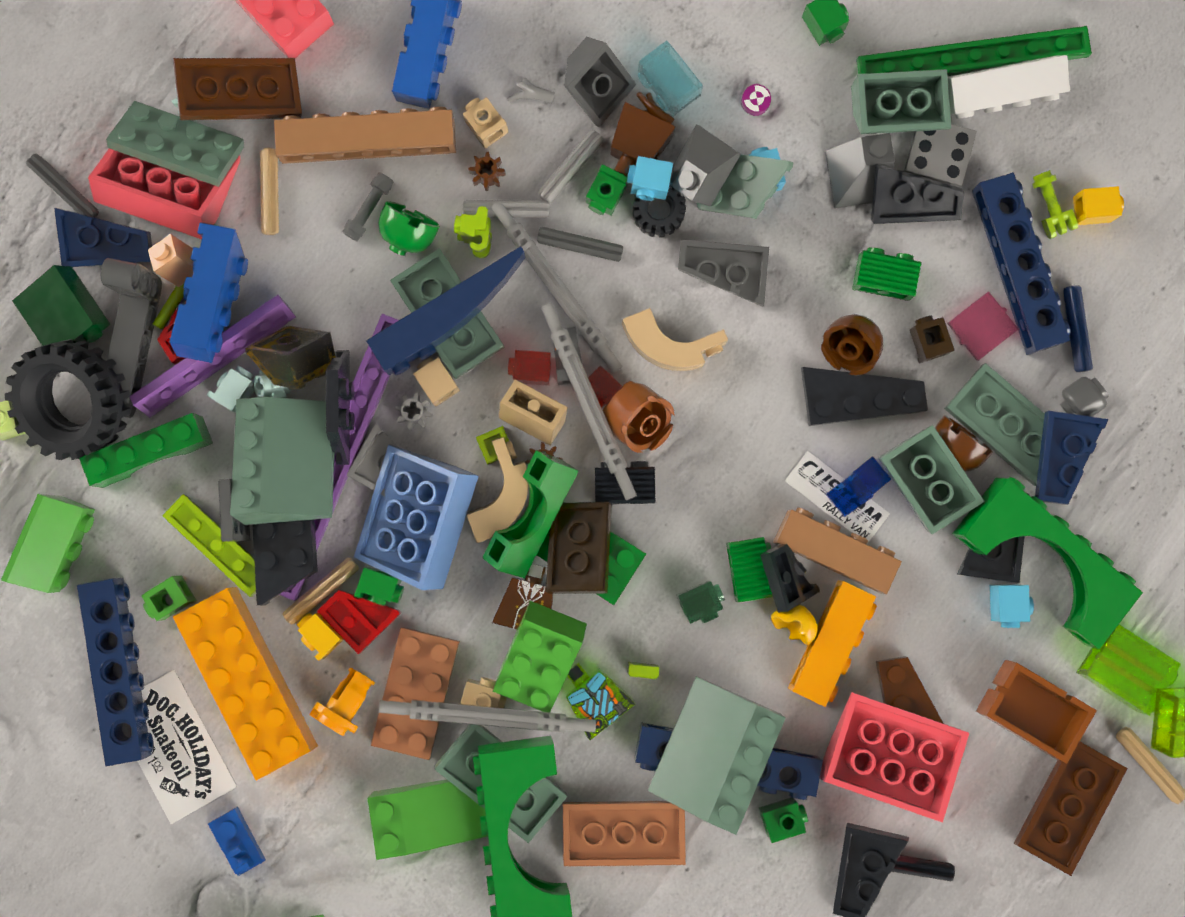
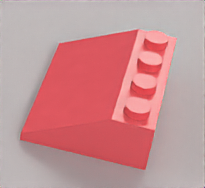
M108 149L88 179L94 202L202 239L201 235L197 233L199 224L214 225L216 223L241 159L238 156L219 187Z
M851 692L827 747L822 762L820 779L943 823L969 732Z

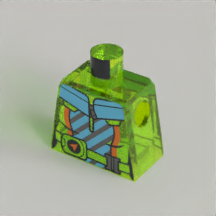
M579 662L571 667L567 678L574 685V688L566 694V698L577 718L596 720L595 732H585L587 738L592 740L636 704L633 698L600 668L589 676Z

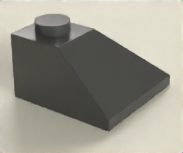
M586 36L567 59L564 86L595 126L600 127L635 87L636 83L606 42Z
M696 124L673 164L670 184L691 201L711 206L741 154Z
M890 133L860 137L826 150L825 154L834 209L872 203L875 164L895 169Z

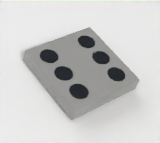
M951 124V129L915 131L904 172L961 188L977 131Z

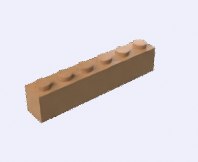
M432 107L429 111H417L416 109L406 108L400 110V113L375 110L368 115L345 112L342 116L330 117L327 114H315L312 118L302 119L299 116L290 115L283 117V120H274L276 156L282 164L456 153L455 119L452 110H447L445 107Z

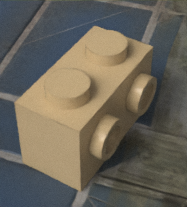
M514 380L500 402L499 419L551 446L565 423L568 407Z

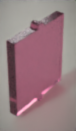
M989 291L947 323L960 339L959 344L965 345L977 361L1019 330L1006 314L1007 309L1005 307L1002 308Z

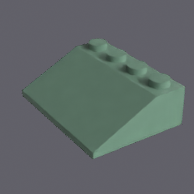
M278 397L236 399L230 515L244 525L332 518L334 452H332L330 440H328L326 434V401Z
M696 676L648 791L712 825L737 835L786 717L781 713Z

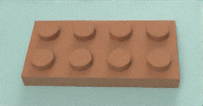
M401 627L382 700L411 703L412 700L445 703L460 641ZM379 713L371 746L430 760L440 721L410 719L409 715Z
M668 801L563 802L564 866L686 865L685 810Z

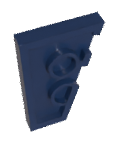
M54 208L61 266L102 265L107 258L133 263L151 262L148 249L152 247L151 232Z
M1056 411L1045 412L1035 497L1047 503L1069 504L1084 473L1083 468L1090 454H1093L1097 445L1096 441L1102 429H1105L1109 419Z

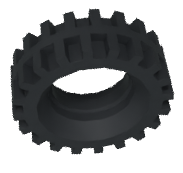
M68 339L25 352L21 355L23 360L15 362L11 367L16 374L8 376L6 379V384L12 386V391L5 393V401H12L13 406L12 410L7 411L9 418H17L19 425L15 427L17 433L25 432L29 436L26 443L30 447L40 445V454L44 456L55 453L56 460H64L68 457H71V460L79 459L116 441L119 438L116 433L125 430L127 423L121 420L122 417L130 415L131 411L130 407L124 406V400L130 398V391L122 390L120 382L126 380L123 373L116 375L112 368L117 363L113 359L105 361L101 357L104 352L102 349L97 347L88 350L89 342L79 341L73 343V339ZM60 372L74 374L84 383L90 393L92 403L91 417L85 424L78 425L70 422L60 413L54 403L52 394L53 380Z

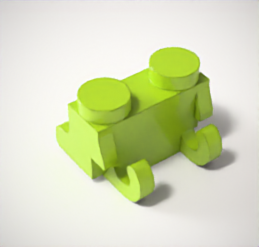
M478 207L475 215H456L454 233L457 234V240L470 244L475 257L480 259L487 257L490 254L492 233L490 232L491 219L488 217L487 207Z

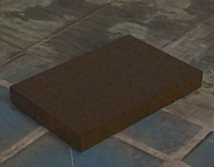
M610 502L562 503L549 529L546 592L548 594L608 593L612 509Z

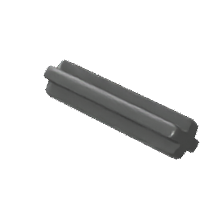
M33 154L26 161L27 166L77 213L94 218L99 214L98 209L41 156Z
M540 227L537 236L539 244L616 262L621 260L623 254L622 245L547 227Z

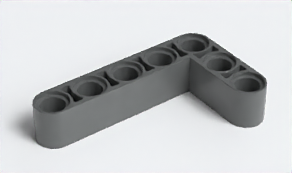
M107 258L102 264L101 282L104 286L120 294L107 360L113 359L117 363L112 369L116 375L124 374L126 380L120 382L122 390L130 391L131 396L139 391L142 386L154 329L152 323L157 315L162 281L158 275L141 264ZM127 398L124 400V406L130 407L131 411L130 415L125 417L132 418L137 408L133 405L131 399Z

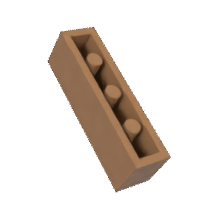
M797 507L796 511L787 510L774 538V544H788L794 553L880 594L888 593L902 562L894 558L895 552L879 546L878 549L872 548L867 545L868 540L855 533H851L849 537L839 532L841 527L830 521L824 520L823 524L812 519L814 514Z

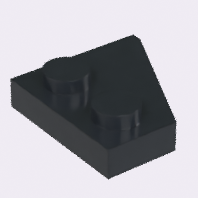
M788 544L777 545L760 555L778 612H788L820 592L817 584H810L804 575L807 570L801 562L797 561L794 552Z

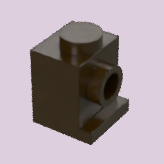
M929 315L915 321L916 325L909 329L919 357L917 358L919 364L955 351L944 317L933 319V316ZM925 334L931 336V344H927Z

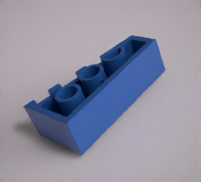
M411 0V18L413 23L406 24L404 32V47L407 48V51L400 52L392 88L396 101L430 109L432 100H437L440 90V84L437 81L439 73H444L446 69L447 56L445 51L447 45L451 46L453 43L455 29L452 28L454 18H459L462 9L461 0Z
M200 223L197 233L201 235L202 240L200 248L193 247L191 260L194 261L192 278L186 277L183 288L186 304H179L170 344L178 357L212 363L215 353H219L221 350L222 332L224 326L228 327L230 323V308L232 302L238 299L240 292L239 281L241 275L245 276L247 272L248 259L244 256L236 229Z

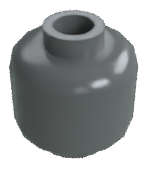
M1081 377L1062 391V397L1065 401L1060 405L1066 413L1093 417L1106 408V398L1109 395L1096 378L1091 380L1088 377Z

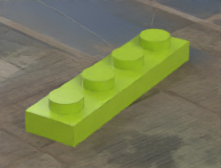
M182 494L162 516L249 597H252L256 593L254 557L238 542L222 541L221 527L187 495Z

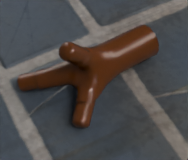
M641 92L637 93V97L646 108L643 111L670 124L673 123L675 119L655 103L651 93H647L646 97Z

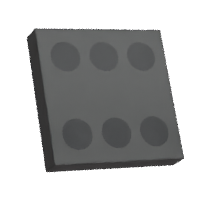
M220 479L218 487L221 540L230 542L250 541V525H244L230 515L232 479Z

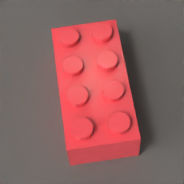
M235 0L287 58L298 57L334 25L328 10L319 0Z

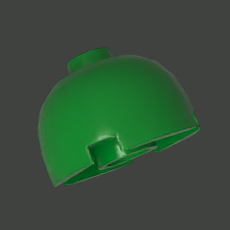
M386 201L378 224L382 238L390 244L389 249L402 256H405L407 252L418 253L427 249L436 237L440 227L438 226L439 223L417 210L414 212L406 210L405 205Z

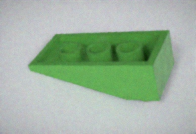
M447 779L373 791L367 798L376 860L410 855L488 837V835L482 836L480 817L486 816L485 809L478 806V803Z

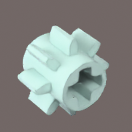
M259 371V375H256L254 378L256 395L258 397L286 398V394H289L291 391L290 376L274 385L262 371ZM273 372L269 374L272 379L277 377Z

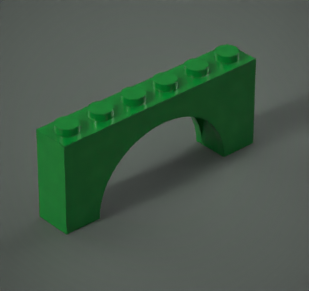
M996 477L981 496L984 502L970 510L952 534L974 553L987 555L1000 543L1020 536H1032L1050 546L1065 563L1073 585L1072 608L1063 627L1084 645L1099 650L1143 592L1134 585L1136 581L1130 575L1122 571L1118 572L1112 567L1114 562L1102 553L1097 554L1090 548L1092 543L1082 535L1072 533L1068 529L1070 526L1068 522L1057 515H1051L1046 510L1047 505L1035 496L1030 497L1023 491L1025 486L1012 477Z
M551 735L478 745L479 756H473L475 775H481L482 786H477L476 790L478 806H485L486 816L480 817L482 836L488 835L489 846H483L485 866L491 865L492 875L486 876L488 895H495L496 905L490 906L491 917H572L571 898L567 883H552L532 876L517 862L508 844L509 821L519 798L536 782L543 778L557 775L555 749Z

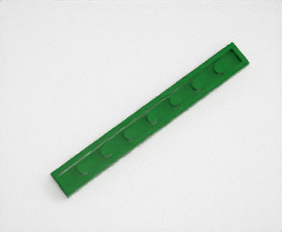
M1082 26L858 56L856 62L858 74L947 69V76H953L1058 55H1067L1068 60L1088 58L1092 51L1088 27Z

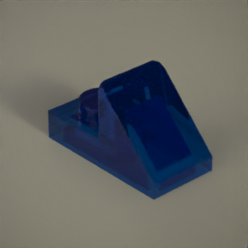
M872 456L825 495L843 517H846L871 499L874 493L891 480V477Z

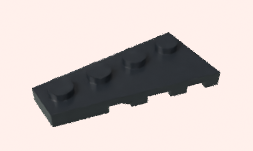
M810 367L801 368L809 426L928 411L924 381L867 374L850 375V372Z

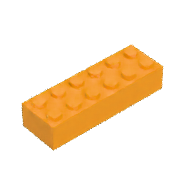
M237 587L226 588L173 616L256 781L318 747Z

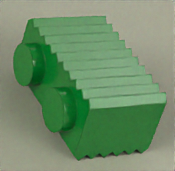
M869 247L867 251L863 250L858 255L852 290L910 301L916 295L922 262L915 261L914 256L910 254L897 253L895 257L885 255V250Z
M764 537L727 542L726 547L735 602L739 603L772 597L771 588L760 556L762 553L772 549L770 542L765 543Z

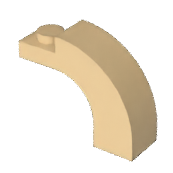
M650 308L622 319L623 329L633 348L648 362L667 370L689 371L703 367L705 361L702 354L706 353L707 357L716 355L723 351L722 346L726 345L728 341L724 329L693 342L681 343L673 341L661 332Z
M504 437L492 440L504 475L502 490L492 503L467 512V517L477 543L492 538L495 531L508 528L519 516L527 498L528 483L523 478L527 469L526 463L522 461L513 464L512 459L517 458L512 442L505 443Z

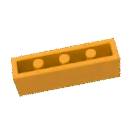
M837 581L817 624L816 639L810 645H807L788 686L789 690L826 707L828 702H833L839 689L836 683L840 675H845L850 667L851 659L848 657L853 647L857 648L862 641L864 631L861 629L865 621H869L875 613L877 605L874 601L876 596L845 581Z

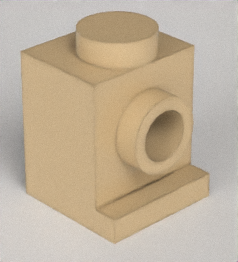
M487 97L483 100L475 98L465 106L464 120L484 149L508 133L507 123L502 119ZM483 115H488L485 121L479 120Z

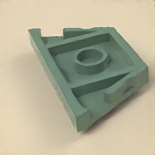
M740 155L712 205L707 206L697 203V207L702 211L757 219L765 207V202L778 189L777 184L786 171L790 172L793 168V162Z

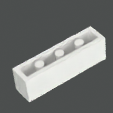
M1067 55L1051 56L948 77L950 114H956V119L974 116V110L984 109V113H991L1003 110L1002 105L1012 103L1013 107L1031 105V99L1041 97V102L1060 99L1059 93L1070 92Z

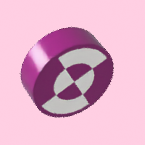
M753 84L747 87L741 98L742 108L752 116L764 114L771 103L770 91L760 84Z

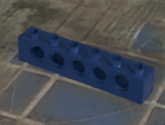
M1014 172L980 182L972 190L1026 355L1071 341L1069 338L1070 326L1067 320L1063 319L1060 311V297L1053 290L1050 281V267L1047 263H1044L1041 254V240L1035 235L1032 227V213L1029 208L1025 207L1022 198L1023 187L1021 182L1016 180ZM999 203H1005L1009 207V214L1004 213L1000 209ZM1009 230H1013L1018 234V242L1010 238ZM1019 257L1027 261V270L1020 267L1018 263ZM1028 285L1033 286L1037 290L1036 298L1028 293ZM1038 313H1041L1045 316V326L1041 325L1038 322Z
M112 578L77 585L105 767L143 760L152 755L151 751L154 747L152 734L148 732L146 720L149 718V709L142 698L141 690L144 689L143 675L138 672L139 648L134 642L132 634L135 622L133 615L129 613L127 603L130 599L129 587L124 583V578ZM107 603L113 609L110 618H107L103 611ZM111 633H114L118 640L115 648L111 647L108 642V637ZM115 663L120 664L122 667L120 678L116 677L113 673ZM119 693H123L127 698L125 708L118 703ZM124 723L130 725L132 729L130 738L125 736L122 731Z
M641 722L634 757L635 763H640V768L656 771L662 757L659 754V749L662 745L668 743L674 728ZM773 747L757 785L759 786V791L769 794H777L778 790L789 792L790 797L800 800H807V796L817 797L823 760L816 755ZM787 766L793 767L794 774L792 778L787 781L780 780L779 773L781 769Z

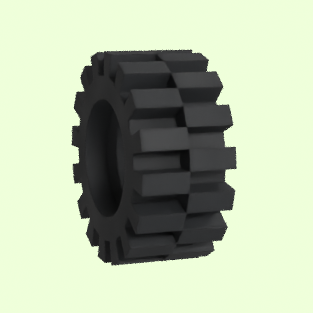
M670 183L665 201L670 205L671 212L664 219L653 218L648 212V205L651 201L639 199L635 195L632 214L633 218H635L636 226H640L644 234L648 232L651 237L659 235V238L665 237V234H673L675 229H679L686 212V199Z

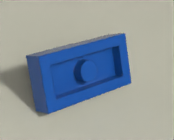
M238 807L208 823L235 875L240 876L266 860Z

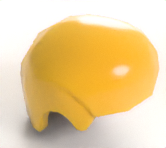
M799 604L788 612H778L776 610L771 614V621L776 629H789L790 640H801L806 645H810L815 641L818 631L817 623L812 613L805 606Z

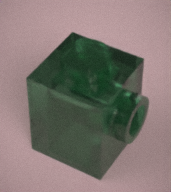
M709 580L676 595L690 624L700 619L702 623H707L719 617L717 612L723 609L721 602L725 600L719 585L713 586Z

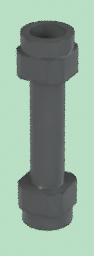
M380 172L374 177L370 183L373 187L355 218L353 220L348 219L342 231L343 234L358 242L359 238L366 231L363 226L383 194L388 195L391 190V186L394 183L392 179Z

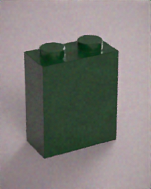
M53 265L12 300L42 346L68 339H73V343L79 341L92 343L101 338L103 335L102 331L111 325L71 266Z

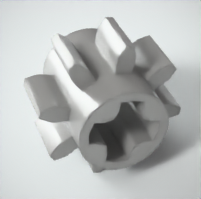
M418 393L414 394L413 399H408L403 395L404 403L402 406H395V409L402 414L397 421L399 423H403L406 420L409 421V430H413L414 424H419L425 428L426 426L423 422L425 418L433 417V414L426 410V407L430 405V401L425 400L420 403V395ZM414 405H416L421 412L420 415L415 414L412 419V416L407 411L408 409H413Z

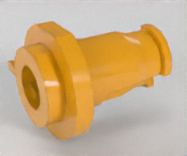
M351 667L348 670L350 671L349 674L340 682L327 704L324 706L316 702L309 714L342 736L345 735L347 730L355 733L358 729V726L351 723L365 700L368 689L371 685L374 686L375 684L373 680Z

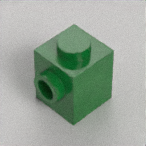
M814 0L806 5L802 15L804 22L819 46L827 41L831 44L842 38L850 21L847 8L844 4H839L838 0Z
M787 798L759 807L765 831L771 843L806 833L804 823L809 822L804 805H798L794 798Z

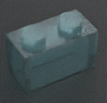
M667 40L639 61L638 78L645 88L648 89L650 87L657 95L655 98L659 106L664 111L669 110L673 117L701 96L702 83Z

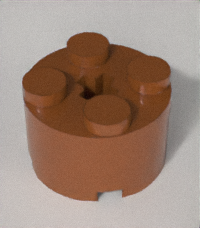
M626 382L622 389L613 396L609 404L602 410L613 435L637 453H643L641 450L645 449L652 451L666 441L673 428V424L670 422L671 416H675L671 403L641 383Z

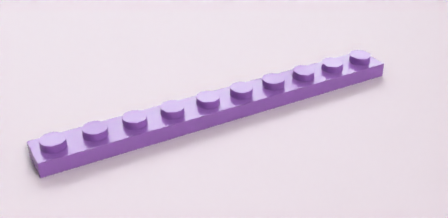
M381 314L372 336L399 320ZM369 345L353 381L355 393L354 400H350V412L354 413V430H350V465H337L336 452H334L333 512L348 478L347 473L357 457L390 377L383 370ZM331 518L315 519L316 551ZM305 579L299 581L294 588L279 595L293 601L297 600Z

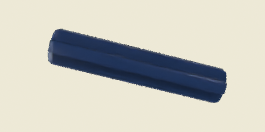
M1072 285L1064 288L1063 294L1067 321L1070 326L1074 370L1076 372H1087L1093 369L1082 288L1080 285Z

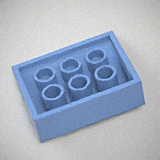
M388 445L354 558L420 590L443 589L479 476L457 466ZM383 489H385V496L381 495Z

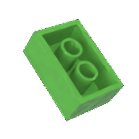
M530 601L499 670L492 692L542 712L550 713L581 648L587 623Z

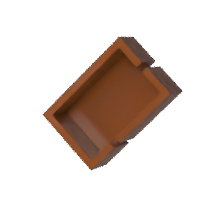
M1004 660L992 682L997 687L995 690L990 688L987 690L976 712L1052 758L1067 764L1097 710L1076 697L1068 695L1064 690L1017 662Z

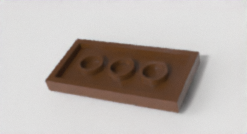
M173 58L180 120L283 119V117L290 115L299 116L300 118L302 116L295 58Z
M1079 742L1067 764L1057 760L1014 844L1072 876L1128 768Z

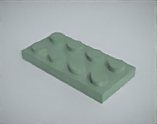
M137 101L131 104L106 138L109 149L219 187L244 148V139L191 120H180V117Z
M440 248L390 280L411 313L462 282ZM481 311L459 331L435 347L455 380L505 348Z
M984 363L944 409L1033 486H1036L1045 413L989 365Z
M469 724L436 763L434 769L478 803L476 787L482 786L481 775H475L473 756H479L478 745L502 741L484 726ZM549 778L541 779L530 786L519 798L512 811L508 828L529 844L567 798V793Z

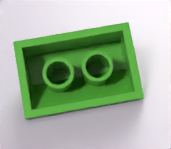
M37 494L1 580L46 593L60 592L69 582L70 567L82 551V539L94 523L93 513L95 509L63 496Z

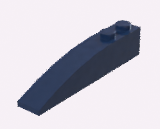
M520 246L366 340L383 370L388 375L392 373L399 375L411 367L410 362L419 357L423 360L436 352L435 347L464 327L505 286L526 258L523 248Z

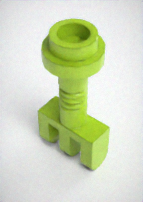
M1049 170L1034 176L1032 186L1034 189L1040 187L1051 216L1041 221L1046 236L1049 239L1055 238L1057 236L1056 230L1060 235L1067 233V226L1071 231L1077 229L1078 222L1073 209L1062 212L1051 183L1057 180L1056 175H1052Z

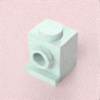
M239 365L235 370L231 368L229 372H225L219 378L216 392L209 390L207 396L236 413V399L250 398L255 391L254 381L251 380L253 374Z

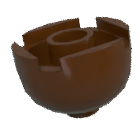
M852 314L841 316L834 321L825 331L821 344V350L825 359L835 369L840 371L843 368L849 370L850 375H861L872 370L883 351V335L873 320L863 315Z
M946 415L942 417L935 427L964 472L979 468L993 453L984 442L980 444L974 434Z

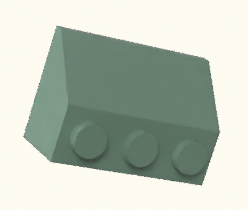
M947 69L858 74L851 86L853 117L861 134L951 129Z
M933 425L878 457L930 534L936 533L984 502Z

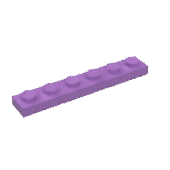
M279 295L275 296L222 333V347L219 353H215L212 363L185 358L131 395L130 399L133 405L151 418L296 318L295 314Z

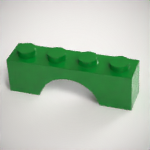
M190 413L79 458L89 486L104 488L131 477L135 471L147 465L170 457L189 454L213 444L203 416Z
M536 450L523 475L530 489L528 507L523 516L514 525L495 531L482 558L500 572L525 578L579 471L562 459Z

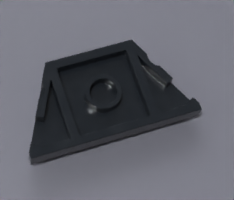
M337 350L336 358H332L330 365L326 369V434L328 440H330L332 452H336L337 465H350V430H354V413L350 412V400H354L355 391L354 383L350 382L349 350Z
M315 519L252 524L257 606H266L270 603V600L282 592L289 591L299 581L306 580L318 572Z

